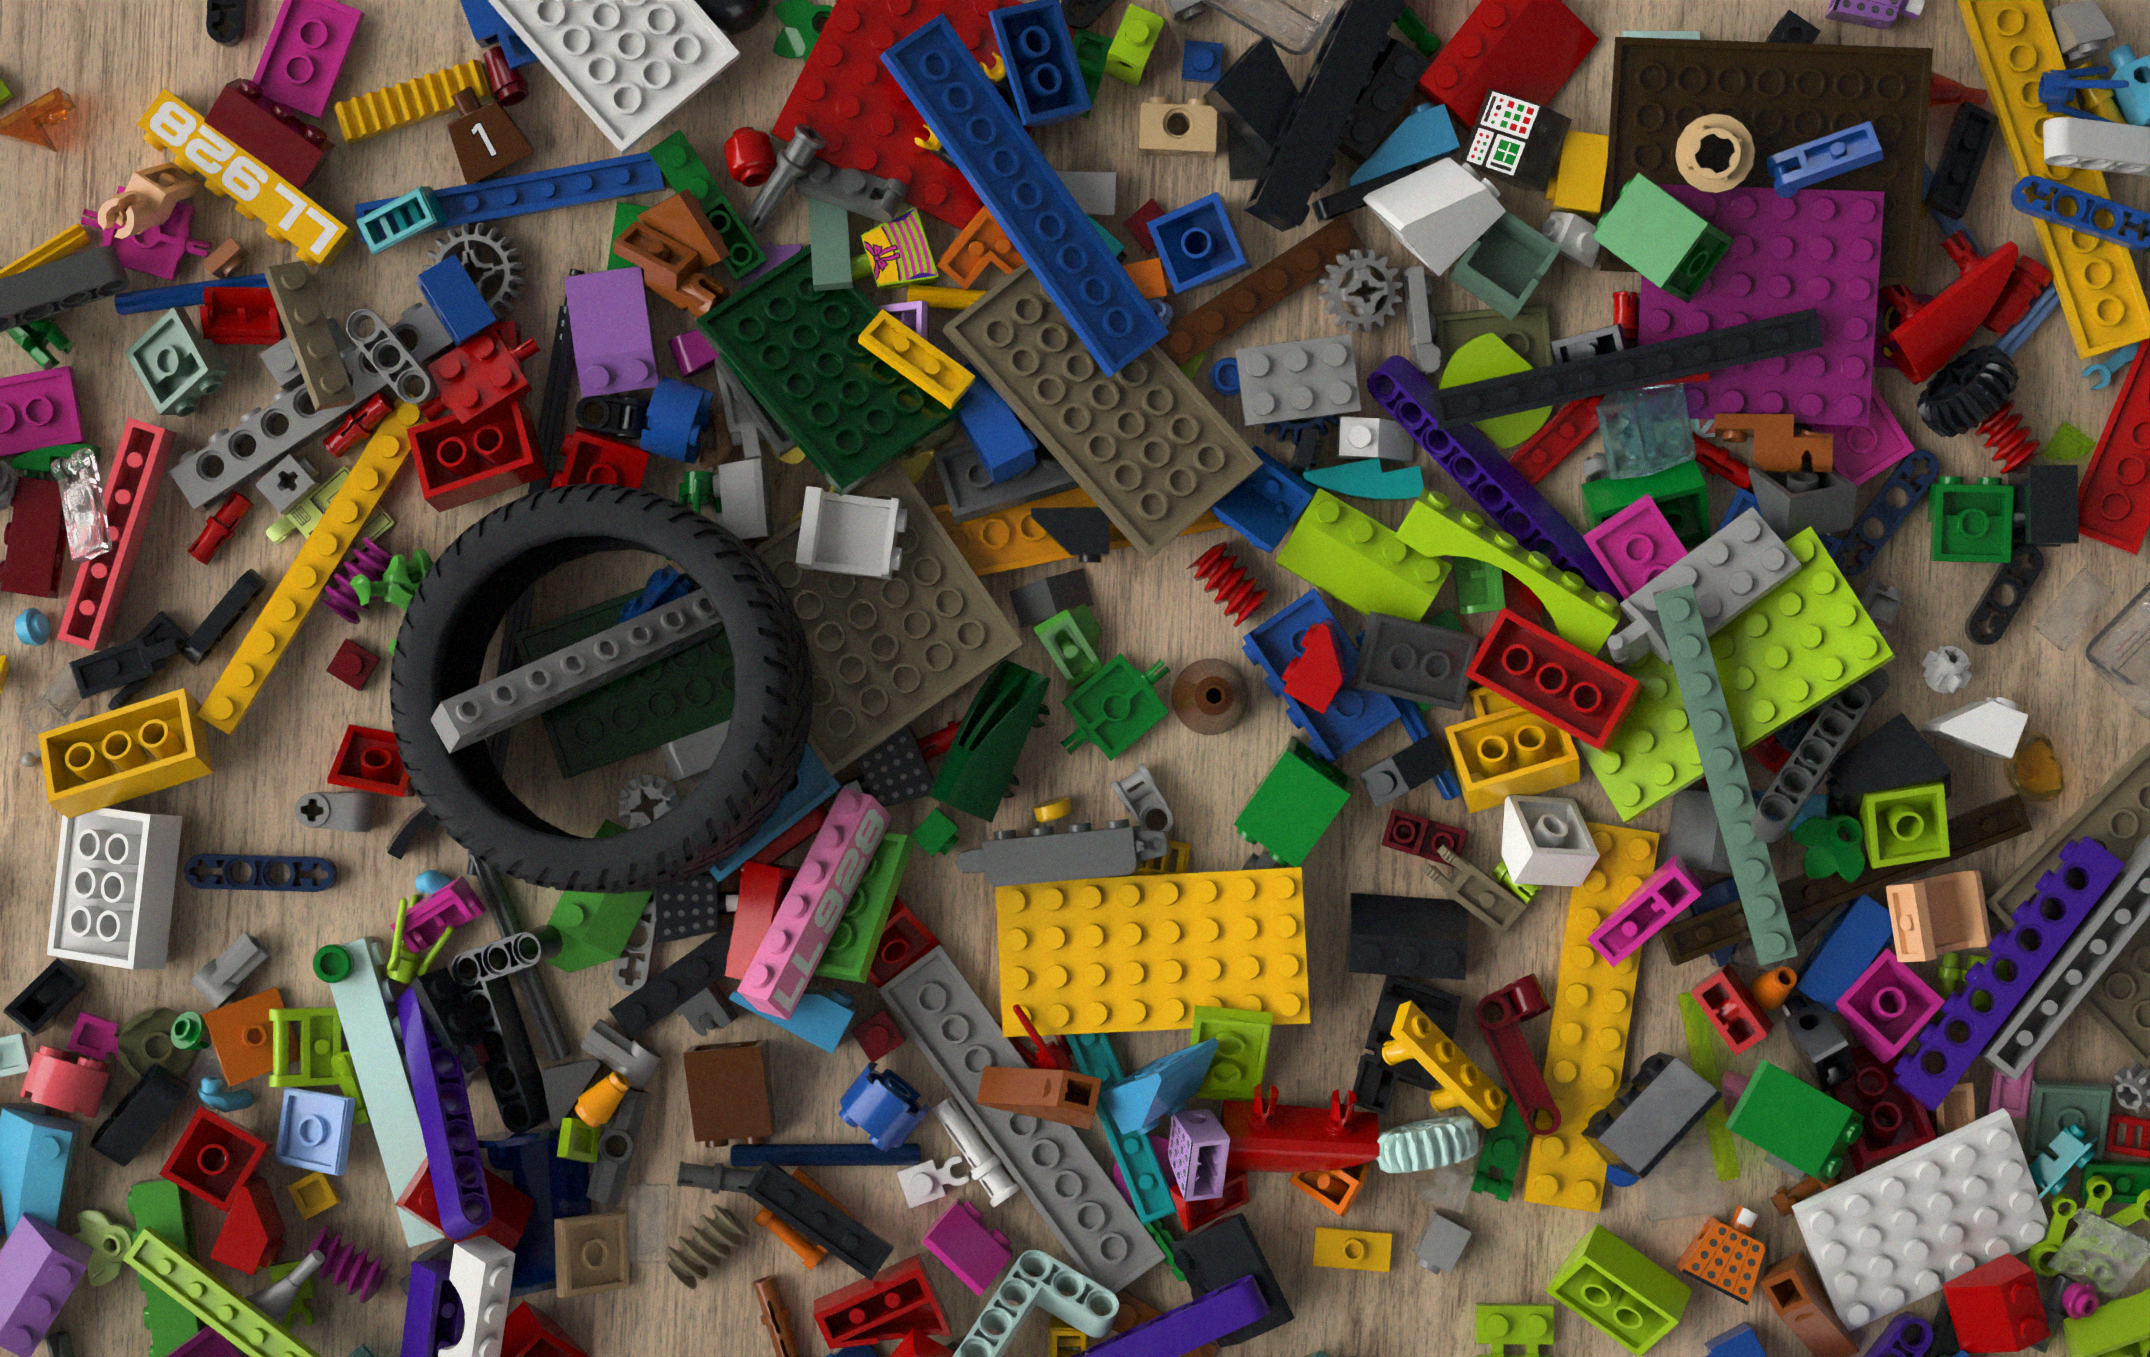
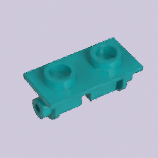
M2074 1123L2071 1127L2066 1125L2064 1130L2049 1145L2059 1157L2055 1160L2044 1150L2028 1166L2035 1187L2039 1185L2043 1189L2038 1196L2039 1199L2048 1192L2056 1196L2071 1180L2065 1175L2075 1164L2081 1169L2096 1154V1151L2091 1146L2099 1139L2097 1136L2088 1142L2084 1138L2086 1131L2077 1123Z

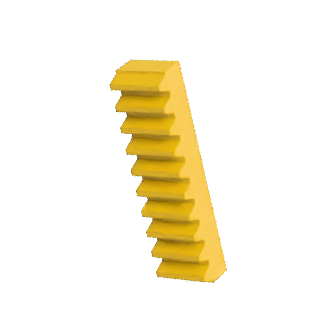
M472 59L464 65L456 64L451 69H441L435 74L428 73L420 79L412 78L407 83H397L391 88L384 87L376 93L368 92L363 97H353L347 102H337L334 109L345 143L351 145L458 111L451 95L469 86H472L480 103L494 98L482 61L480 59Z

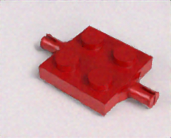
M491 326L427 366L437 383L439 395L419 407L428 421L448 408L458 417L467 431L533 390L524 376L521 362L541 350L532 337L512 349L503 342L494 326Z

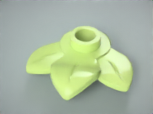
M92 1209L79 1212L77 1220L81 1232L71 1237L94 1248L87 1267L90 1285L101 1286L114 1280L119 1275L121 1262L133 1245V1232L127 1226L112 1224L101 1211ZM112 1239L116 1242L117 1249L113 1246Z

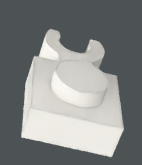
M953 1155L945 1161L944 1166L937 1168L934 1158L920 1162L918 1165L898 1170L897 1175L909 1208L946 1196L944 1184L949 1183L953 1186H961L969 1181L968 1174L956 1177L952 1175L950 1170L952 1165L962 1162V1156Z

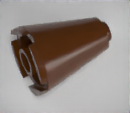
M1202 659L1188 665L1177 677L1172 692L1173 707L1180 721L1192 731L1204 735L1221 734L1235 727L1243 718L1249 701L1248 687L1241 673L1231 664L1219 659ZM1211 688H1215L1221 693V699L1216 704L1208 702L1206 698V693Z

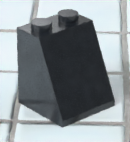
M1902 712L1840 755L1827 773V781H1825L1829 791L1826 795H1829V801L1839 813L1845 810L1849 817L1858 819L1863 796L1866 793L1942 781L1945 789V800L1952 796L1951 770Z

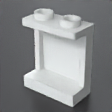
M806 486L795 563L801 569L892 580L893 570L899 571L901 566L902 548L896 547L898 532H905L907 509H902V503L899 498L891 497V500L846 494L840 496L838 493L824 492L822 488Z

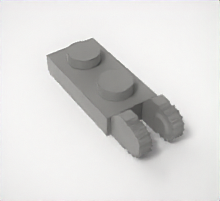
M1414 266L1407 268L1401 273V281L1403 283L1402 289L1411 360L1414 363L1413 366L1425 377L1427 374L1431 375L1432 372L1435 373L1436 370H1439V366H1441V360L1439 359L1441 352L1432 343V336L1436 335V320L1434 314L1429 313L1427 298H1430L1432 295L1431 280L1429 275H1424L1423 266Z

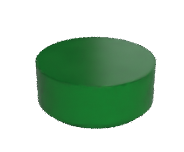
M330 944L320 948L313 958V970L316 976L326 983H338L347 979L354 968L352 953L348 948L340 944Z

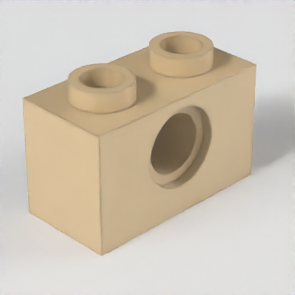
M1150 97L1148 103L1141 102L1138 155L1215 157L1218 112L1206 99H1188L1187 104H1171L1172 99ZM1173 118H1182L1187 122L1189 129L1183 135H1174L1167 128L1168 122Z

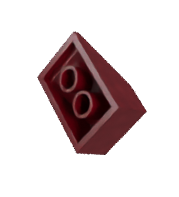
M1864 1045L1850 1049L1857 1075L1830 1089L1833 1099L1864 1116L1861 1123L1863 1129L1859 1138L1854 1144H1849L1847 1147L1857 1175L1937 1139L1925 1108L1892 1083L1893 1079L1897 1076L1893 1068L1903 1056L1901 1050L1895 1057L1883 1064Z

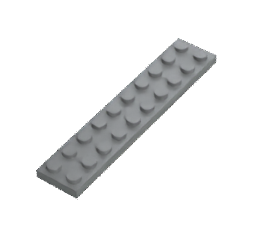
M941 944L877 989L1084 1276L1116 1294L1166 1257L1151 1234L1142 1226L1139 1217L1118 1191L1113 1181L1073 1126L976 1104L984 1066L1030 1067L1010 1039L1003 1037L1002 1028Z

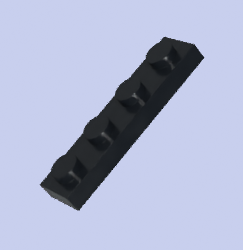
M734 921L609 1009L631 1041L725 975Z
M769 1159L764 1162L744 1191L745 1194L871 1281L894 1249L893 1245Z

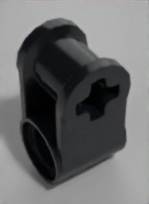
M584 397L577 403L575 417L578 423L585 429L620 438L641 440L650 401L626 397ZM592 404H599L604 409L603 419L597 424H589L584 419L585 409ZM634 411L633 424L631 427L632 412Z

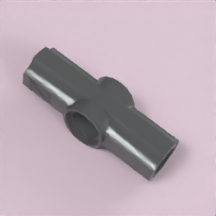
M630 1087L606 1123L603 1136L599 1141L597 1161L586 1197L604 1204L619 1205L632 1156L637 1148V1138L650 1092L643 1089L639 1091ZM620 1135L624 1137L628 1144L626 1153L616 1154L610 1149L609 1139L611 1136Z

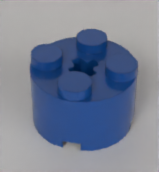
M663 376L662 380H659L647 410L646 417H649L648 428L651 429L642 430L640 449L683 463L695 464L701 448V442H698L701 431L707 432L711 423L713 410H710L714 392Z
M869 1062L840 1099L842 1109L839 1112V1116L854 1128H857L859 1125L870 1134L869 1140L880 1150L887 1152L891 1147L900 1148L927 1115L930 1108L927 1102L923 1107L918 1104L917 1100L921 1095L903 1078L888 1068L883 1073L874 1070L878 1064Z

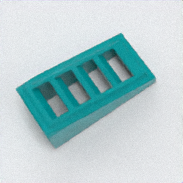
M420 186L356 221L372 255H377L446 222L447 218L434 190L430 186ZM418 201H419V204H420V206H421V208H422V210H423V212H424L426 218L424 217V215H423V213H422V211H421V209H420V207H419V205H418V203H417ZM405 207L408 208L415 223L412 226L404 213L403 208ZM390 214H393L399 226L400 232L396 233L388 216ZM377 220L380 221L387 236V239L383 241L374 224Z

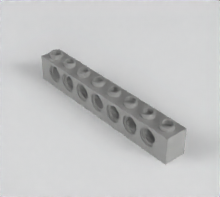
M421 303L412 305L401 314L403 319L391 326L401 340L407 333L415 332L417 334L418 344L411 352L424 368L457 348L429 303L425 305ZM356 344L339 353L346 373L351 374L353 378L352 389L356 398L351 405L320 410L315 414L308 415L305 410V402L310 395L306 384L303 383L296 389H293L292 386L287 387L273 396V404L263 410L260 407L255 408L240 418L242 424L229 431L228 428H225L212 435L208 439L210 444L199 452L193 449L181 455L175 461L177 466L169 470L192 508L204 512L231 495L233 490L237 491L277 465L288 454H294L346 420L345 417L351 411L357 412L378 391L386 394L392 390V387L379 372H371L367 357ZM397 348L388 350L384 355L387 368L396 366L400 361V352ZM286 416L289 422L288 430L283 435L276 436L273 431V423L278 417ZM252 436L256 441V450L252 455L245 457L241 452V444L244 439ZM220 457L224 463V470L220 476L213 478L209 473V464L213 459Z
M703 588L444 700L440 702L430 720L447 751L451 754L716 636L724 624Z

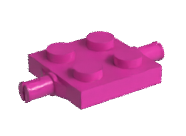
M118 186L116 194L124 192L126 188ZM180 202L176 203L170 217L164 224L151 227L140 234L125 239L115 237L118 229H122L125 226L121 227L115 223L113 227L103 230L98 223V212L88 210L87 208L84 209L82 214L97 220L81 216L82 225L102 229V246L115 247L124 268L175 282L181 262L187 253L207 258L211 253L197 247L212 250L213 247L211 242L208 243L191 238V226L196 208Z

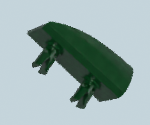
M1008 660L1001 662L984 682L968 708L928 796L992 823L1002 797L1009 799L1015 796L1014 793L1007 789V785L1020 786L1018 778L1012 773L1031 727L1042 728L1046 725L1037 717V714L1050 715L1049 708L1041 704L1051 678Z

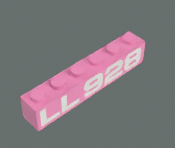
M843 787L840 790L737 989V992L758 1011L788 1021L790 1020L893 818L872 795Z

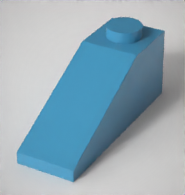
M1428 102L1411 109L1412 115L1408 116L1349 178L1346 184L1347 189L1411 165L1419 167L1455 154L1460 145L1445 104L1434 107L1433 102Z

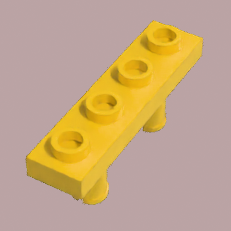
M1412 1001L1400 1004L1390 1033L1395 1040L1386 1041L1384 1043L1385 1047L1382 1048V1056L1386 1063L1394 1066L1405 1060L1415 1058L1443 1086L1432 1090L1431 1093L1433 1095H1430V1103L1435 1111L1442 1113L1448 1109L1463 1106L1486 1129L1499 1126L1507 1096Z

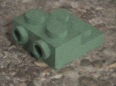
M172 307L125 351L159 415L185 417L192 414L199 407L197 400L202 395H209L218 391L223 386L221 378L229 372L211 339H201L184 307Z

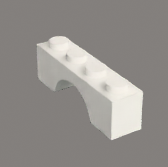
M486 1235L454 1244L449 1280L461 1297L465 1312V1328L460 1342L440 1349L438 1357H500L516 1254Z

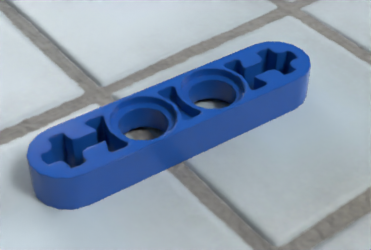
M2031 175L2024 177L2011 190L2010 198L2012 205L2016 210L2024 214L2131 250L2141 251L2150 247L2149 213L2039 176ZM2032 186L2036 196L2046 198L2050 195V192H2053L2054 195L2048 202L2047 210H2045L2043 207L2047 201L2035 199L2029 204L2026 202L2027 196L2021 193V191H2025L2028 187ZM2069 197L2075 201L2077 205L2075 216L2065 217L2060 214L2057 208L2060 198ZM2104 209L2113 215L2114 224L2111 229L2104 230L2095 224L2094 215L2097 210ZM2125 216L2128 218L2124 223L2125 226L2135 228L2143 223L2145 225L2144 231L2149 233V236L2140 241L2137 239L2138 233L2136 231L2126 228L2121 232V235L2117 232L2123 225Z

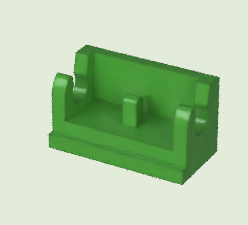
M1453 556L1459 615L1501 611L1503 607L1505 608L1501 568L1473 558Z

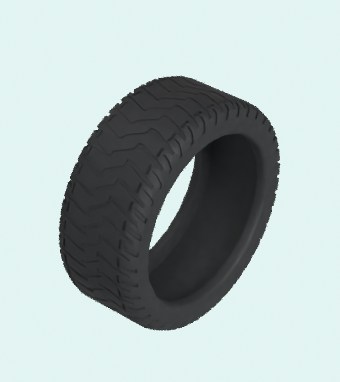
M585 483L553 487L535 492L534 494L525 495L507 503L481 518L476 524H472L443 551L431 569L427 571L415 595L411 598L402 621V626L399 628L391 666L390 683L392 688H390L391 714L394 718L392 720L397 746L400 748L399 755L408 776L412 778L410 781L421 801L427 805L426 809L438 824L447 830L446 833L464 849L470 850L472 856L490 867H496V870L518 880L520 878L524 879L528 884L546 888L554 887L555 890L622 894L627 891L629 893L651 891L656 887L662 888L683 882L685 878L690 879L708 871L712 865H717L733 855L738 847H742L760 830V826L764 825L778 808L779 801L787 793L804 755V745L807 743L812 721L810 714L812 713L814 689L812 685L811 658L808 654L804 630L799 623L793 603L786 595V591L776 575L754 550L729 530L679 502L637 488L614 484ZM639 550L666 556L677 563L703 588L723 621L734 657L735 702L727 737L708 774L679 805L650 824L612 837L584 838L571 835L537 817L509 790L490 758L485 738L449 754L430 719L440 702L479 686L487 647L505 612L532 583L563 563L596 552Z

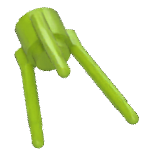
M417 894L412 895L409 908L418 903L419 896ZM402 898L397 914L392 952L386 974L396 981L411 984L418 975L428 974L431 964L454 932V927L448 926L428 955L422 960L420 958L422 952L413 953L402 940L408 900Z

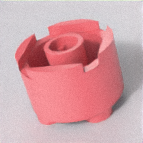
M42 1045L40 1052H34L20 1097L31 1098V1101L71 1113L74 1110L84 1113L86 1117L96 1118L111 1075L110 1072H107L109 1064L87 1057H79L78 1062L70 1060L71 1052Z

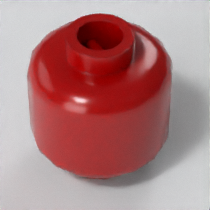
M753 127L739 128L733 132L732 137L723 146V154L731 178L746 187H756L765 184L777 167V157L772 140L764 131L754 130Z

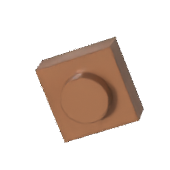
M229 237L201 263L211 274L222 279L225 275L230 277L237 273L245 264L243 259L249 252L240 242Z

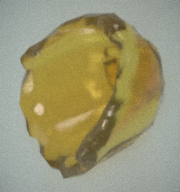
M2036 731L2029 732L2019 739L2012 759L2003 758L2002 769L2007 785L2025 796L2028 800L2033 802L2051 801L2062 793L2064 789L2063 768L2054 753V747L2050 739L2045 734Z

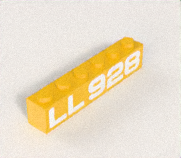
M164 88L136 124L147 132L143 139L161 153L167 147L177 155L173 162L191 176L196 170L205 176L207 180L203 185L223 199L226 193L238 202L234 209L253 222L258 217L268 224L264 231L280 244L284 245L287 240L299 248L295 255L306 264L314 268L319 263L329 269L355 235V232L278 173L205 123V118Z

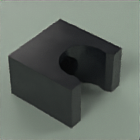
M2030 465L2008 473V486H2014L2011 548L2020 545L2060 547L2061 544L2079 543L2078 465Z

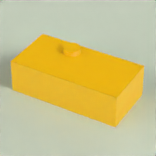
M185 688L39 733L38 738L48 803L69 819L213 774L205 721L197 716L202 705Z

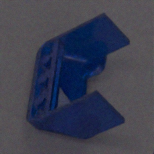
M561 1128L534 1129L523 1133L506 1131L476 1136L479 1148H487L490 1164L497 1170H513L514 1187L535 1200L523 1235L518 1241V1246H515L512 1250L516 1255L509 1298L557 1288L554 1219L592 1214L591 1199L586 1197L590 1184L588 1163L557 1157Z

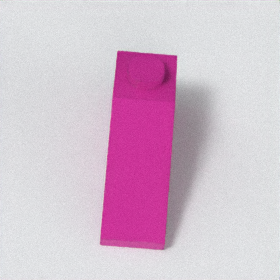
M1677 854L1674 855L1620 904L1587 937V940L1612 967H1615L1701 896L1702 881Z

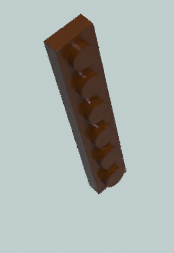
M1342 214L1166 328L1169 334L1156 343L1175 365L1179 367L1327 271L1325 269L1327 264L1334 266L1338 264L1336 255L1345 254L1348 257L1350 249H1361L1365 245L1346 215Z

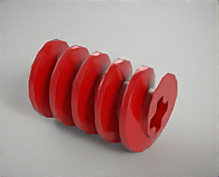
M2014 400L2002 403L2000 410L1991 414L1989 420L1985 419L1982 421V424L1975 432L1976 436L1990 435V438L1983 445L1985 449L1993 447L1999 449L1991 458L1993 462L2006 460L2007 463L2000 470L2001 475L2014 471L2040 454H2034V451L2040 445L2039 439L2025 440L2031 433L2032 428L2030 426L2017 428V425L2024 417L2023 414H2008L2015 406Z
M1224 541L1211 547L1186 569L1199 567L1194 579L1196 581L1205 578L1209 579L1204 591L1206 593L1215 590L1219 591L1214 599L1216 605L1228 601L1229 604L1224 611V615L1227 617L1238 613L1239 616L1234 623L1236 628L1264 605L1263 600L1268 591L1265 588L1256 592L1253 591L1258 582L1257 577L1247 580L1243 579L1248 567L1246 565L1237 568L1233 567L1238 555L1234 553L1224 556L1223 554L1229 545Z

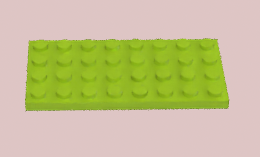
M1811 526L1784 542L1785 546L1801 563L1802 569L1708 638L1740 754L1896 658ZM1652 651L1632 664L1628 671L1624 672L1638 680L1645 688L1608 753L1604 754L1573 737L1623 822L1626 824L1705 776L1674 666L1672 664L1668 667ZM1610 653L1600 659L1614 667Z

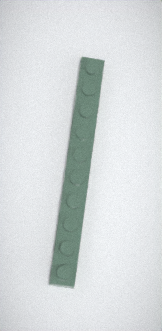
M1688 582L1653 592L1759 965L1762 966L1798 956L1766 842L1759 840L1751 830V822L1756 812V806L1692 583Z

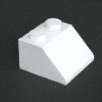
M1987 697L1985 701L1970 702L1923 723L1920 731L1990 758L2012 759L2028 714L2017 711L2019 704L2002 697H1996V699Z
M1508 795L1506 797L1501 855L1513 883L1580 887L1600 855L1575 799Z

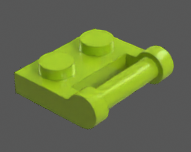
M337 1007L269 1009V1021H273V1074L269 1075V1087L339 1085L337 1077L340 1076V1073H335L331 1063V1058L341 1052V1021ZM289 1021H300V1073L289 1074Z

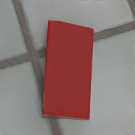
M1247 1171L1225 1172L1222 1198L1185 1202L1178 1184L1170 1188L1171 1197L1184 1229L1188 1233L1250 1202Z

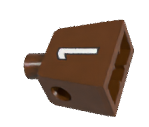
M472 86L451 95L461 117L449 122L447 126L467 185L534 152L530 141L498 99L481 105Z

